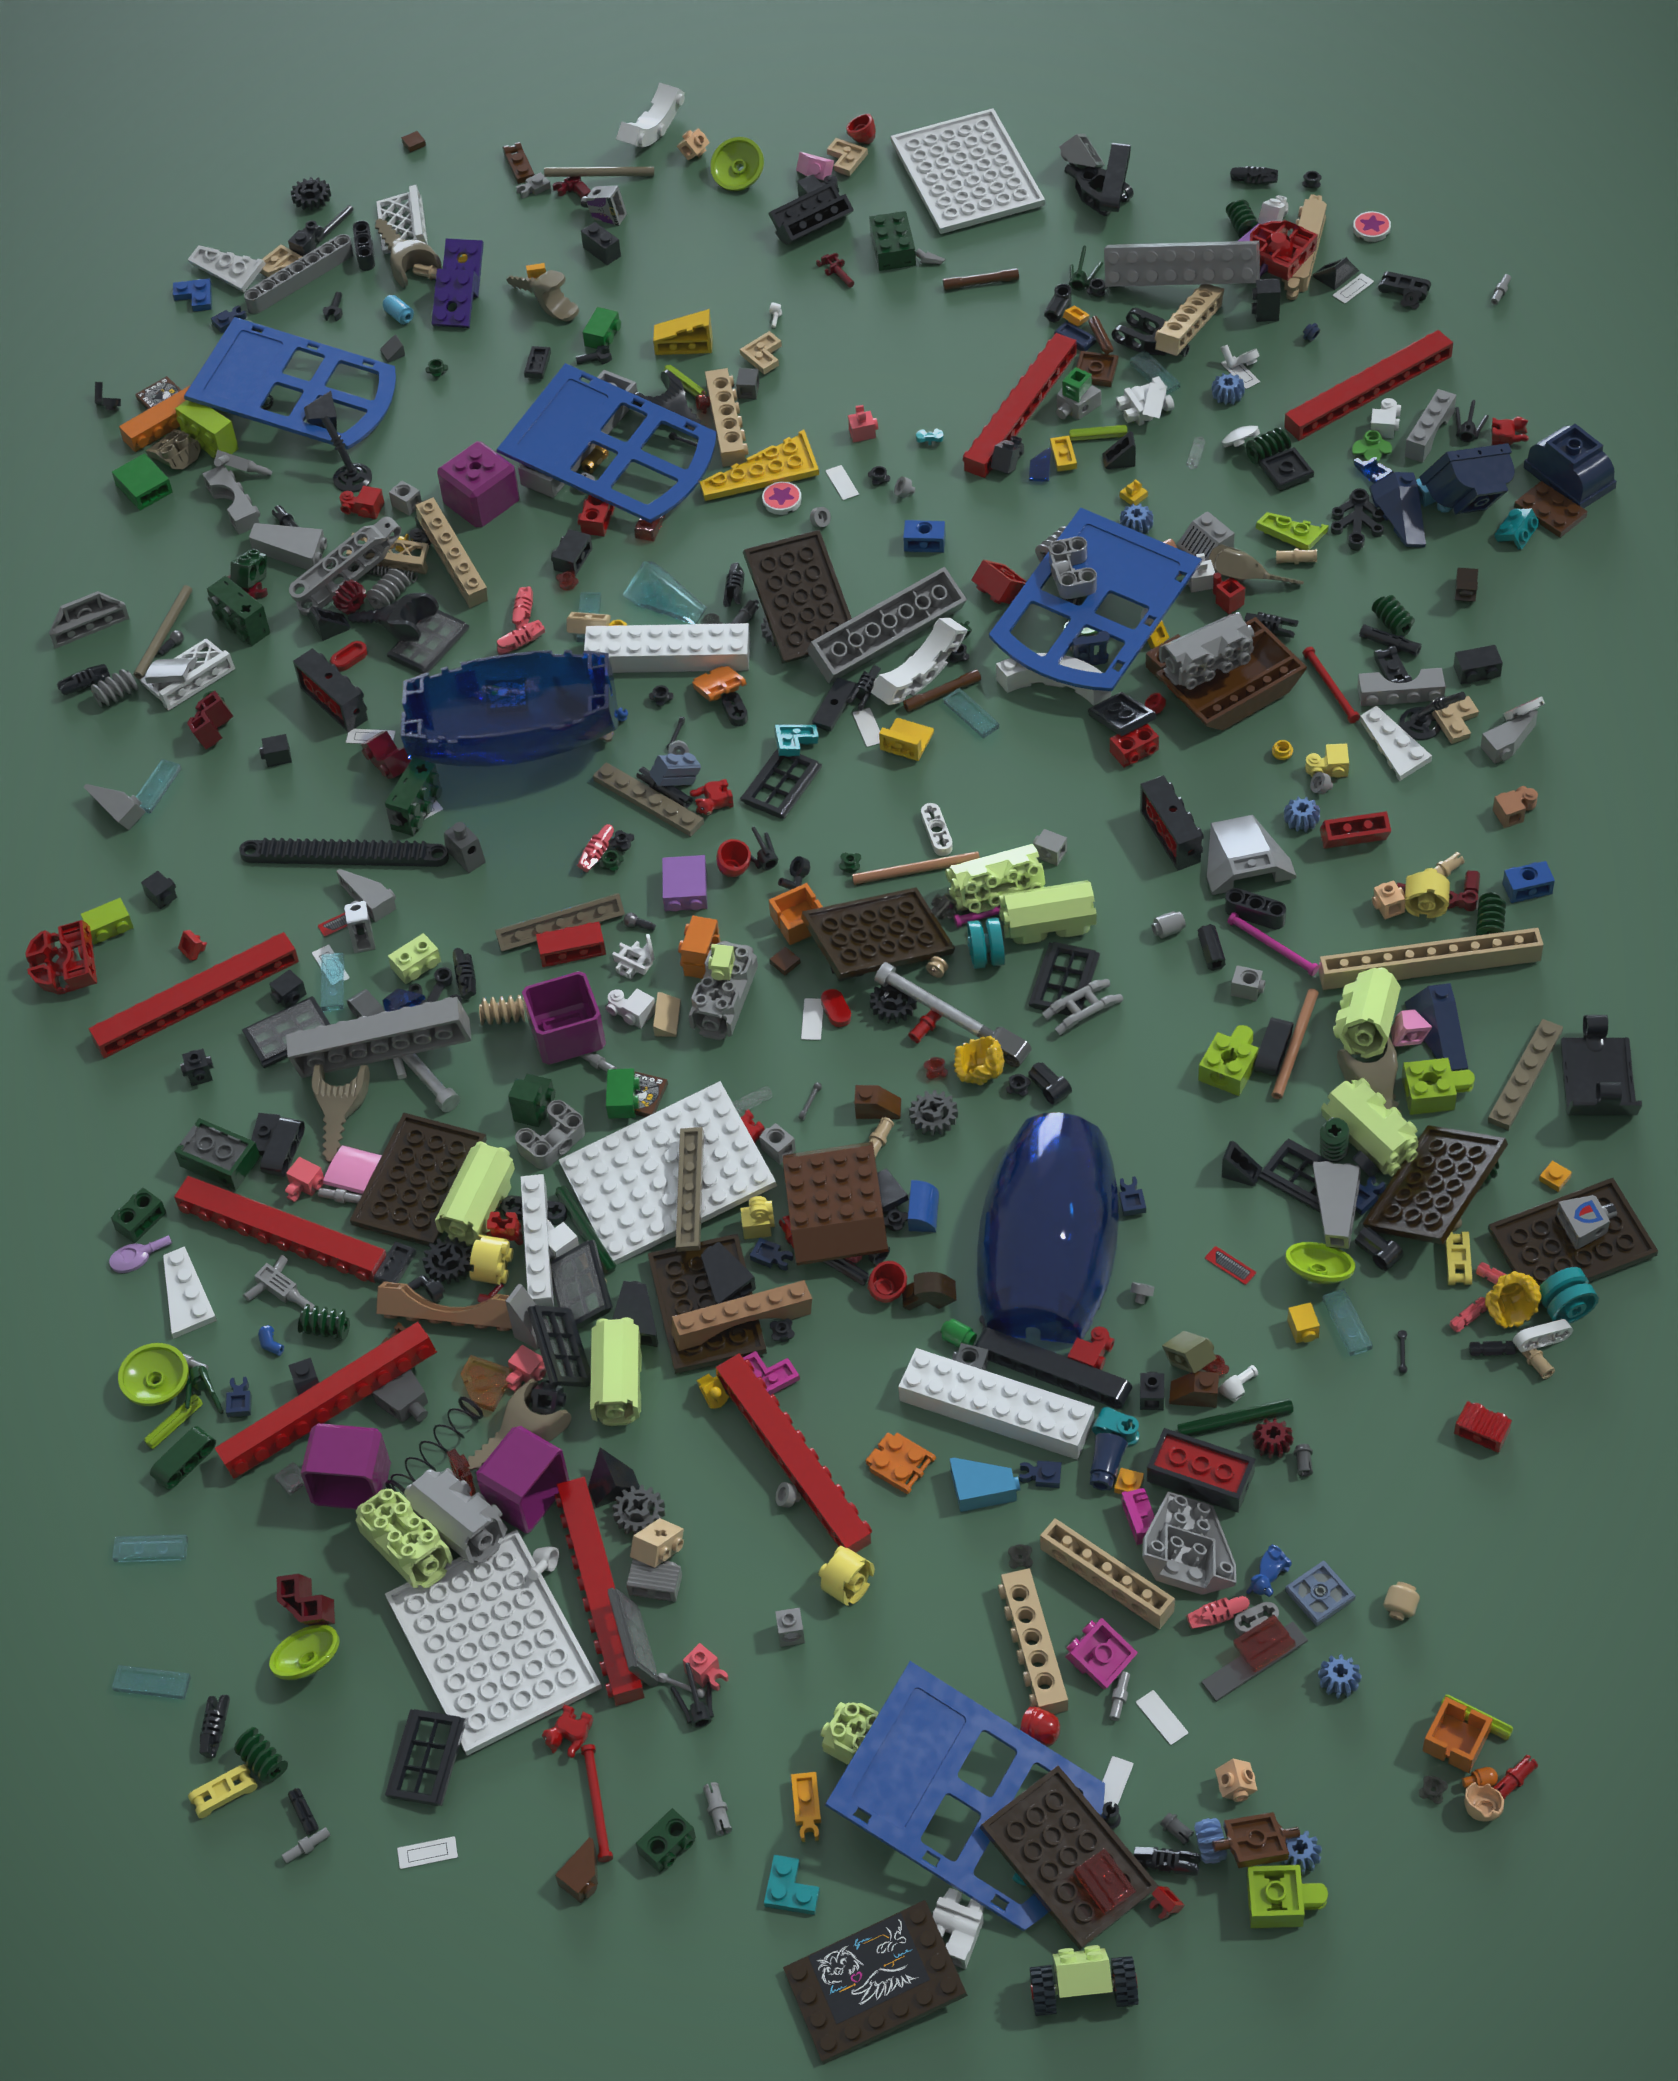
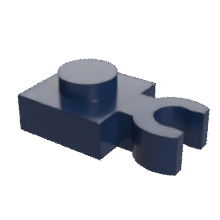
M238 305L231 312L225 310L212 317L211 322L221 333H224L234 317L246 319V311H241V307Z
M1374 1175L1367 1180L1365 1187L1361 1184L1359 1185L1355 1211L1361 1215L1378 1201L1377 1195L1385 1190L1384 1182L1374 1186L1376 1183Z
M1135 1176L1132 1177L1131 1185H1126L1124 1179L1120 1178V1189L1122 1192H1119L1123 1216L1146 1213L1142 1189L1136 1190L1137 1178Z
M759 1238L750 1254V1260L769 1268L775 1263L781 1270L785 1271L788 1270V1263L783 1262V1260L793 1261L794 1258L790 1251L780 1252V1245L763 1238Z
M243 1377L241 1385H236L235 1379L231 1378L230 1386L233 1392L226 1393L227 1417L251 1416L252 1395L250 1390L247 1391L249 1388L247 1377Z
M1037 1461V1467L1032 1466L1030 1463L1022 1462L1020 1463V1470L1029 1473L1019 1474V1482L1028 1483L1036 1480V1487L1060 1488L1062 1462Z

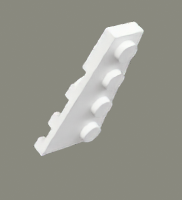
M200 245L188 258L190 264L242 292L246 291L266 265L262 259L254 260L249 256H236L231 252L223 253L217 249Z
M1378 706L1360 715V722L1371 739L1377 743V748L1381 754L1385 755L1388 765L1391 769H1394L1399 781L1432 761V755Z
M185 1246L163 1255L173 1339L217 1321Z

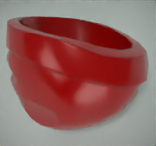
M868 113L855 117L846 126L847 134L856 142L870 144L876 135L874 119Z
M736 839L724 841L716 855L719 871L728 877H739L749 867L751 860L749 847L744 842Z
M895 1261L879 1263L873 1269L868 1279V1290L871 1296L883 1303L892 1302L897 1299L907 1286L905 1269Z
M1029 1707L1023 1715L1020 1730L1046 1747H1050L1059 1737L1060 1722L1049 1711L1039 1707Z

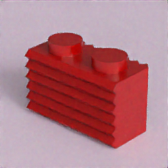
M1468 1401L1455 1424L1454 1434L1499 1453L1510 1432L1512 1420L1508 1419L1503 1413H1493V1411H1489L1479 1403Z

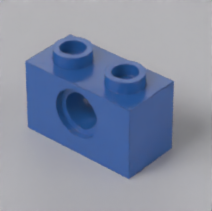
M905 520L904 552L944 553L945 521Z
M1543 861L1504 870L1502 884L1510 902L1515 903L1553 894L1555 880L1547 862Z

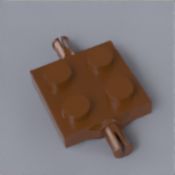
M1274 1812L1224 1820L1223 1824L1227 1839L1212 1841V1847L1214 1852L1229 1849L1234 1855L1238 1868L1285 1861L1289 1859V1851L1285 1841L1286 1839L1300 1838V1830H1298V1826L1283 1829L1277 1822Z

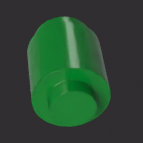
M955 1319L946 1321L940 1331L943 1340L958 1348L961 1343L973 1346L977 1338V1334L973 1332L972 1328Z

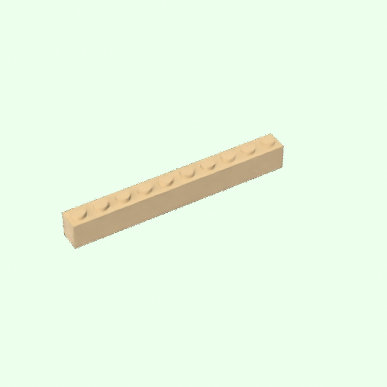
M1539 928L1321 956L1319 976L1323 990L1342 988L1347 984L1355 982L1359 973L1372 968H1385L1394 975L1396 980L1537 962L1541 961L1543 942Z

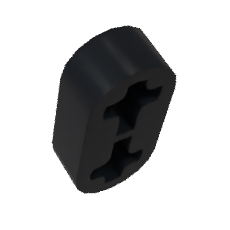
M736 692L724 694L722 696V706L730 723L738 727L745 725L748 721V714L740 695Z
M1360 1150L1352 1158L1357 1166H1360V1169L1369 1177L1375 1176L1380 1171Z

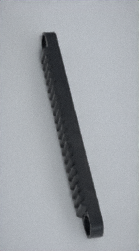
M264 838L263 840H247L239 847L241 858L247 863L440 867L449 860L446 846L442 844H429L425 841L421 843L413 841V843H410L408 840H405L404 843H401L397 840L396 843H393L389 840L385 843L383 840H380V842L375 840L371 842L363 840V842H360L358 839H355L352 842L347 839L346 842H343L339 839L335 842L333 839H330V841L325 839L321 841L313 839V841H310L308 838H305L302 841L300 838H297L294 841L289 838L288 841H285L283 838H280V840ZM248 849H256L253 854L245 853ZM437 852L443 853V856L440 858L432 857Z

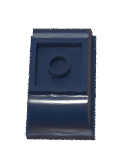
M1577 424L1563 426L1533 445L1529 450L1528 458L1524 460L1523 468L1583 509L1614 490L1617 481L1614 479V466L1609 457L1603 452L1604 445Z
M1509 444L1448 451L1419 478L1422 485H1426L1432 498L1444 507L1453 508L1455 515L1484 511L1508 491L1506 485L1513 479L1515 473L1510 456L1512 451Z

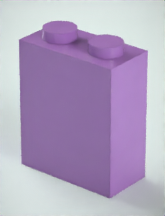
M705 855L662 858L664 910L708 909Z

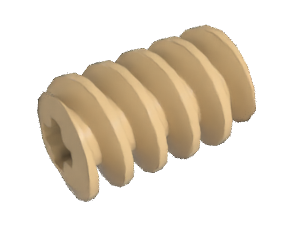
M510 995L507 1002H505L503 996H500L498 1003H496L494 997H491L490 1003H487L486 999L483 998L479 1005L481 1025L484 1024L485 1019L489 1025H492L494 1018L497 1024H501L503 1017L506 1023H510L511 1017H513L515 1023H518L520 1016L525 1022V1007L521 996L518 995L516 1001H514Z

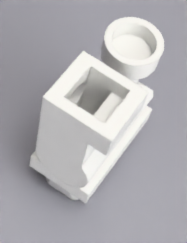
M1159 376L1152 378V383L1161 384L1159 390L1167 388ZM1150 383L1143 386H1134L1131 389L1130 387L1124 389V395L1116 398L1117 409L1119 411L1127 409L1124 410L1123 414L1127 423L1136 421L1140 426L1144 424V421H1151L1153 419L1151 416L1143 415ZM1165 394L1162 409L1167 412L1174 410V401L1170 395Z
M949 1888L943 1898L939 1897L936 1903L937 1906L933 1911V1918L942 1937L945 1932L952 1934L949 1942L946 1943V1947L954 1965L966 1969L980 1929L984 1923V1906L973 1899L970 1900L968 1907L960 1905L962 1893Z

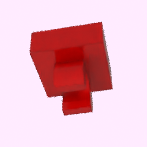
M186 930L182 933L178 949L190 961L196 960L199 952L205 951L207 942H202L199 935H195L191 930Z
M1158 1886L1152 1893L1156 1899L1150 1903L1149 1908L1156 1909L1158 1905H1161L1163 1911L1158 1917L1166 1919L1170 1913H1179L1185 1905L1168 1887Z

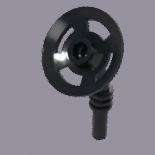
M328 415L323 417L321 420L331 437L330 441L334 442L333 446H336L335 450H338L344 466L340 467L334 474V485L343 492H359L363 486H369L371 483L372 472L364 464L352 463L345 448L346 444L342 443L343 439H340L341 435H338ZM341 477V480H342L344 483H346V484H345V485L342 484V483L338 480V478ZM360 478L364 479L363 482L357 485H353V483L360 480Z
M1459 692L1447 697L1441 696L1433 699L1432 703L1426 707L1410 708L1401 715L1399 725L1415 740L1431 739L1441 730L1438 723L1434 729H1429L1431 721H1436L1432 712L1442 710L1450 704L1465 700L1466 695L1464 692ZM1412 713L1410 721L1405 722L1407 715ZM1409 728H1412L1417 731H1423V733L1414 732Z

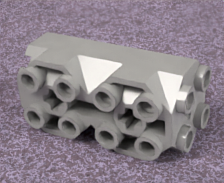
M1239 612L1230 614L1160 646L1159 659L1161 663L1165 662L1167 667L1164 668V672L1174 685H1183L1191 690L1197 685L1212 680L1215 677L1214 671L1216 669H1220L1223 673H1228L1234 668L1247 664L1251 660L1250 654L1254 650L1252 639L1254 631L1250 625L1247 626Z
M722 941L717 944L734 947L735 962L730 981L715 980L711 977L712 970L708 969L709 957L712 956L710 950L705 961L706 972L701 982L696 984L691 997L692 1008L688 1016L691 1028L695 1030V1027L700 1029V1035L716 1040L724 1039L727 1034L728 1037L732 1036L758 968L757 956L753 954V948L748 945H738L728 941Z
M449 1468L442 1472H435L432 1469L427 1470L416 1481L408 1485L404 1491L406 1499L411 1503L413 1512L421 1519H427L438 1530L440 1539L467 1562L474 1563L473 1560H476L478 1563H484L499 1550L501 1544L498 1543L500 1536L504 1539L507 1527L500 1519L502 1512L496 1505L487 1503L481 1493L477 1492L474 1496H471L469 1494L471 1488L464 1480L459 1481Z

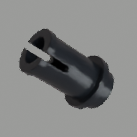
M1111 1801L1105 1803L1102 1809V1818L1111 1829H1115L1121 1822L1119 1806L1115 1803L1114 1807H1112Z

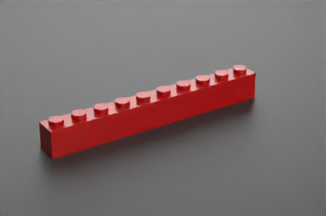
M1439 330L1426 335L1424 338L1382 359L1364 371L1351 376L1333 388L1320 393L1302 405L1285 413L1284 428L1298 441L1304 439L1452 357L1453 342Z
M1056 333L1052 339L1047 341L1046 347L1043 351L1039 352L1035 362L1030 364L1027 373L1021 376L1018 385L1011 390L1006 401L1002 402L998 412L993 414L989 424L984 426L980 436L975 438L969 451L964 453V471L983 478L987 477L992 470L990 466L995 445L1004 440L1009 441L1011 436L1018 435L1076 356L1077 340Z
M285 932L275 935L88 1028L92 1040L105 1059L298 963L296 949Z
M187 1176L174 1196L178 1209L185 1214L191 1213L203 1221L215 1222L224 1229L236 1230L243 1236L249 1235L257 1238V1240L264 1244H273L282 1251L294 1252L301 1258H310L322 1266H331L343 1274H352L362 1281L368 1280L376 1283L373 1277L387 1256L385 1249Z
M416 1322L215 1447V1450L233 1479L309 1433L311 1428L318 1423L323 1424L373 1393V1391L434 1355L437 1351L419 1322Z
M739 1353L715 1367L716 1376H718L725 1391L790 1481L796 1486L798 1492L837 1546L849 1548L856 1553L871 1544V1527L865 1520L861 1521L856 1506L852 1502L848 1503L845 1499V1492L839 1484H834L829 1469L826 1466L822 1467L818 1462L819 1457L812 1447L809 1449L805 1444L806 1440L802 1432L794 1429L792 1419L787 1412L783 1413L779 1408L780 1404L775 1395H770L767 1392L764 1380L760 1376L757 1378L754 1374L751 1362L748 1359L744 1360Z
M585 1476L557 1484L559 1493L554 1495L557 1507H563L564 1514H560L563 1529H569L570 1534L565 1536L568 1548H574L575 1555L571 1556L574 1570H580L581 1576L577 1577L580 1591L585 1590L587 1596L582 1598L586 1612L591 1611L592 1618L588 1619L591 1634L596 1632L598 1637L597 1640H594L597 1655L602 1654L604 1661L599 1662L603 1677L608 1675L610 1683L605 1684L608 1698L614 1697L616 1706L643 1699L645 1697L641 1680L628 1669L608 1596V1589H615Z

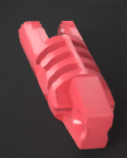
M530 586L520 587L515 598L512 622L516 625V630L528 624L531 616L533 591Z
M536 620L507 633V635L497 640L498 654L510 653L524 646V644L526 645L545 633L544 626L539 620Z
M604 825L598 834L592 836L584 848L577 866L586 873L599 862L609 847L608 841L614 833L612 825Z
M1239 1596V1598L1236 1597L1230 1600L1225 1597L1205 1604L1201 1608L1187 1614V1621L1191 1629L1211 1627L1234 1618V1614L1248 1609L1250 1600L1246 1596Z

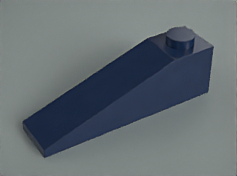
M1394 472L1371 485L1369 490L1374 505L1377 508H1381L1386 521L1390 520L1395 527L1394 532L1405 547H1425L1426 541L1419 489L1414 472Z
M1451 983L1427 986L1405 1001L1406 1010H1416L1432 1026L1423 1042H1426L1432 1050V1055L1435 1059L1448 1058L1451 1071L1468 1070Z

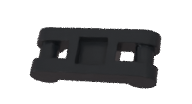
M1387 271L1384 272L1378 289L1382 293L1391 291L1404 294L1403 290L1405 288H1410L1413 291L1420 290L1422 296L1419 300L1423 301L1428 295L1427 291L1431 287V282L1427 279Z
M1395 646L1387 647V650L1383 651L1381 649L1374 651L1375 661L1385 679L1394 683L1412 681V677L1408 675Z

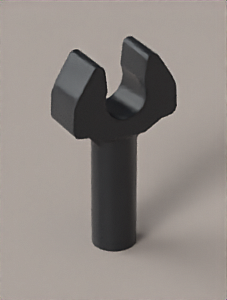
M341 292L335 293L331 306L323 308L326 321H328L331 314H334L335 321L342 318V309L338 308L342 299Z
M597 346L595 353L576 356L577 364L598 360L601 364H607L612 360L609 346Z

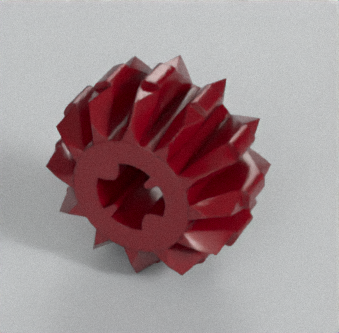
M351 579L349 581L345 580L343 585H339L338 590L334 591L335 595L332 599L334 600L333 604L339 611L349 615L360 609V606L365 603L364 599L367 595L364 587Z
M1276 1417L1273 1419V1422H1269L1265 1418L1263 1424L1258 1423L1256 1425V1430L1252 1434L1254 1448L1260 1449L1259 1454L1261 1456L1267 1453L1270 1460L1273 1458V1455H1277L1281 1459L1283 1453L1288 1454L1294 1440L1292 1429L1286 1427L1285 1421L1277 1423Z

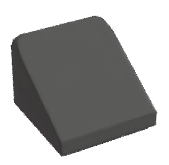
M397 335L391 337L380 348L387 362L405 356L403 344Z

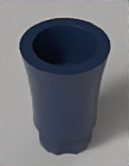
M1099 1433L1095 1436V1450L1090 1471V1485L1093 1488L1102 1491L1112 1489L1122 1457L1128 1446V1442L1124 1438L1110 1433Z

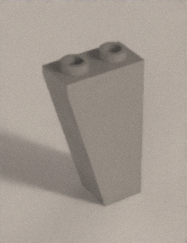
M254 523L249 535L252 549L259 550L260 553L267 554L268 557L309 570L322 559L323 550L327 548V538L324 537L323 529Z
M1327 1161L1314 1162V1180L1326 1247L1349 1249L1361 1179L1360 1166L1333 1164Z

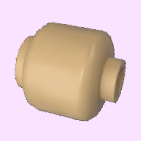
M1397 1582V1585L1389 1587L1384 1601V1608L1390 1612L1389 1616L1391 1618L1403 1621L1404 1617L1410 1618L1414 1616L1420 1600L1416 1587L1404 1582Z

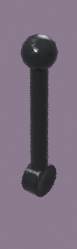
M671 432L668 436L671 440L676 439L695 447L698 444L679 437L674 432Z
M680 716L671 742L666 746L667 750L669 745L676 740L682 725L685 723V717Z
M1400 1330L1397 1335L1400 1340V1366L1398 1371L1401 1374H1405L1408 1371L1405 1365V1339L1407 1338V1332Z

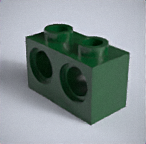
M250 549L231 562L230 579L239 587L246 589L264 579L267 571V554L260 553L259 550Z
M142 1187L131 1196L125 1205L115 1211L111 1220L115 1230L135 1244L166 1214V1210L162 1200Z
M672 1808L636 1842L638 1854L660 1873L664 1868L667 1869L672 1866L676 1857L683 1850L686 1851L693 1845L696 1838L694 1827ZM676 1830L682 1831V1834L679 1836L671 1835ZM656 1848L664 1849L660 1854L652 1853Z

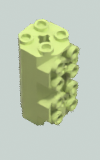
M1033 844L950 866V869H946L945 873L948 882H951L949 895L952 901L955 900L957 910L964 911L969 909L971 912L978 914L999 906V895L1044 887L1045 876L1042 863H1039L1037 857H1039L1038 851Z
M1085 880L999 895V914L1001 921H1004L1005 924L1003 926L1005 938H1013V941L1017 944H1029L1045 940L1048 932L1054 931L1060 937L1084 935V933L1090 930L1091 925H1096L1097 914L1093 904L1095 900L1091 882Z
M1382 967L1378 969L1372 968L1358 974L1355 982L1347 984L1343 988V1000H1340L1341 1010H1338L1336 1015V1025L1333 1026V1031L1336 1038H1340L1343 1043L1344 1050L1348 1051L1350 1055L1361 1054V1057L1367 1059L1382 1054L1384 1051L1401 989L1394 975L1389 973L1387 969Z
M1364 1078L1351 1080L1352 1084L1344 1081L1328 1095L1327 1098L1330 1102L1328 1105L1323 1103L1321 1107L1322 1116L1327 1121L1332 1117L1344 1120L1349 1127V1142L1363 1152L1383 1174H1389L1391 1177L1394 1176L1398 1169L1401 1168L1404 1160L1408 1163L1412 1162L1418 1155L1416 1149L1418 1148L1419 1141L1415 1135L1418 1132L1417 1128L1412 1122H1406L1397 1108L1386 1109L1384 1106L1386 1100L1379 1092L1375 1093Z
M480 1141L474 1147H471L435 1219L437 1230L442 1234L443 1231H446L451 1241L458 1237L459 1243L465 1241L466 1245L470 1246L474 1245L475 1240H480L479 1235L486 1236V1233L489 1231L487 1229V1220L489 1219L490 1212H494L500 1206L502 1200L507 1197L511 1189L510 1178L515 1167L513 1159L509 1157L510 1152L507 1149L489 1146Z
M631 1318L599 1319L596 1321V1326L592 1327L590 1412L592 1420L597 1421V1418H599L600 1422L607 1426L628 1425L638 1419L641 1413L640 1372L642 1371V1354L640 1349L639 1326L634 1324V1320Z
M383 1489L358 1506L356 1510L358 1516L355 1521L360 1533L413 1588H418V1585H421L423 1588H429L445 1576L447 1572L445 1566L447 1562L451 1564L453 1560L449 1547L440 1539L438 1530L427 1519H421L413 1512L411 1503L400 1492H394L392 1489Z
M840 1702L834 1711L832 1721L830 1723L827 1722L822 1728L820 1736L824 1737L822 1742L823 1751L849 1764L879 1713L862 1703L848 1702L844 1704Z

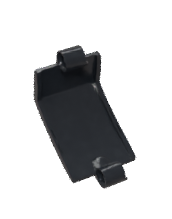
M1584 1015L1583 1038L1563 1037L1561 1039L1567 1115H1638L1642 1107V1101H1636L1630 1039L1628 1037L1606 1038L1608 1034L1607 1015Z

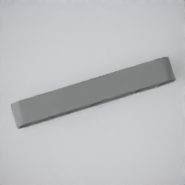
M346 234L334 237L245 291L244 298L248 312L252 314L262 312L353 256V248L350 237Z

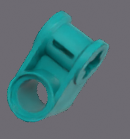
M1108 1407L1101 1409L1092 1427L1095 1435L1110 1433L1124 1439L1126 1436L1128 1447L1137 1444L1140 1438L1138 1432L1139 1423L1136 1418Z

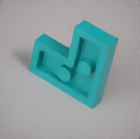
M775 725L774 733L779 756H800V744H818L819 736L816 725Z
M774 1855L764 1899V1907L815 1915L820 1887L796 1883L800 1865L799 1859Z

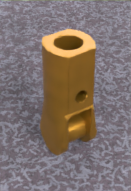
M596 445L593 451L581 463L582 470L592 474L602 461L608 457L609 451Z

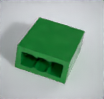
M145 453L112 471L115 485L140 511L173 493L169 478Z

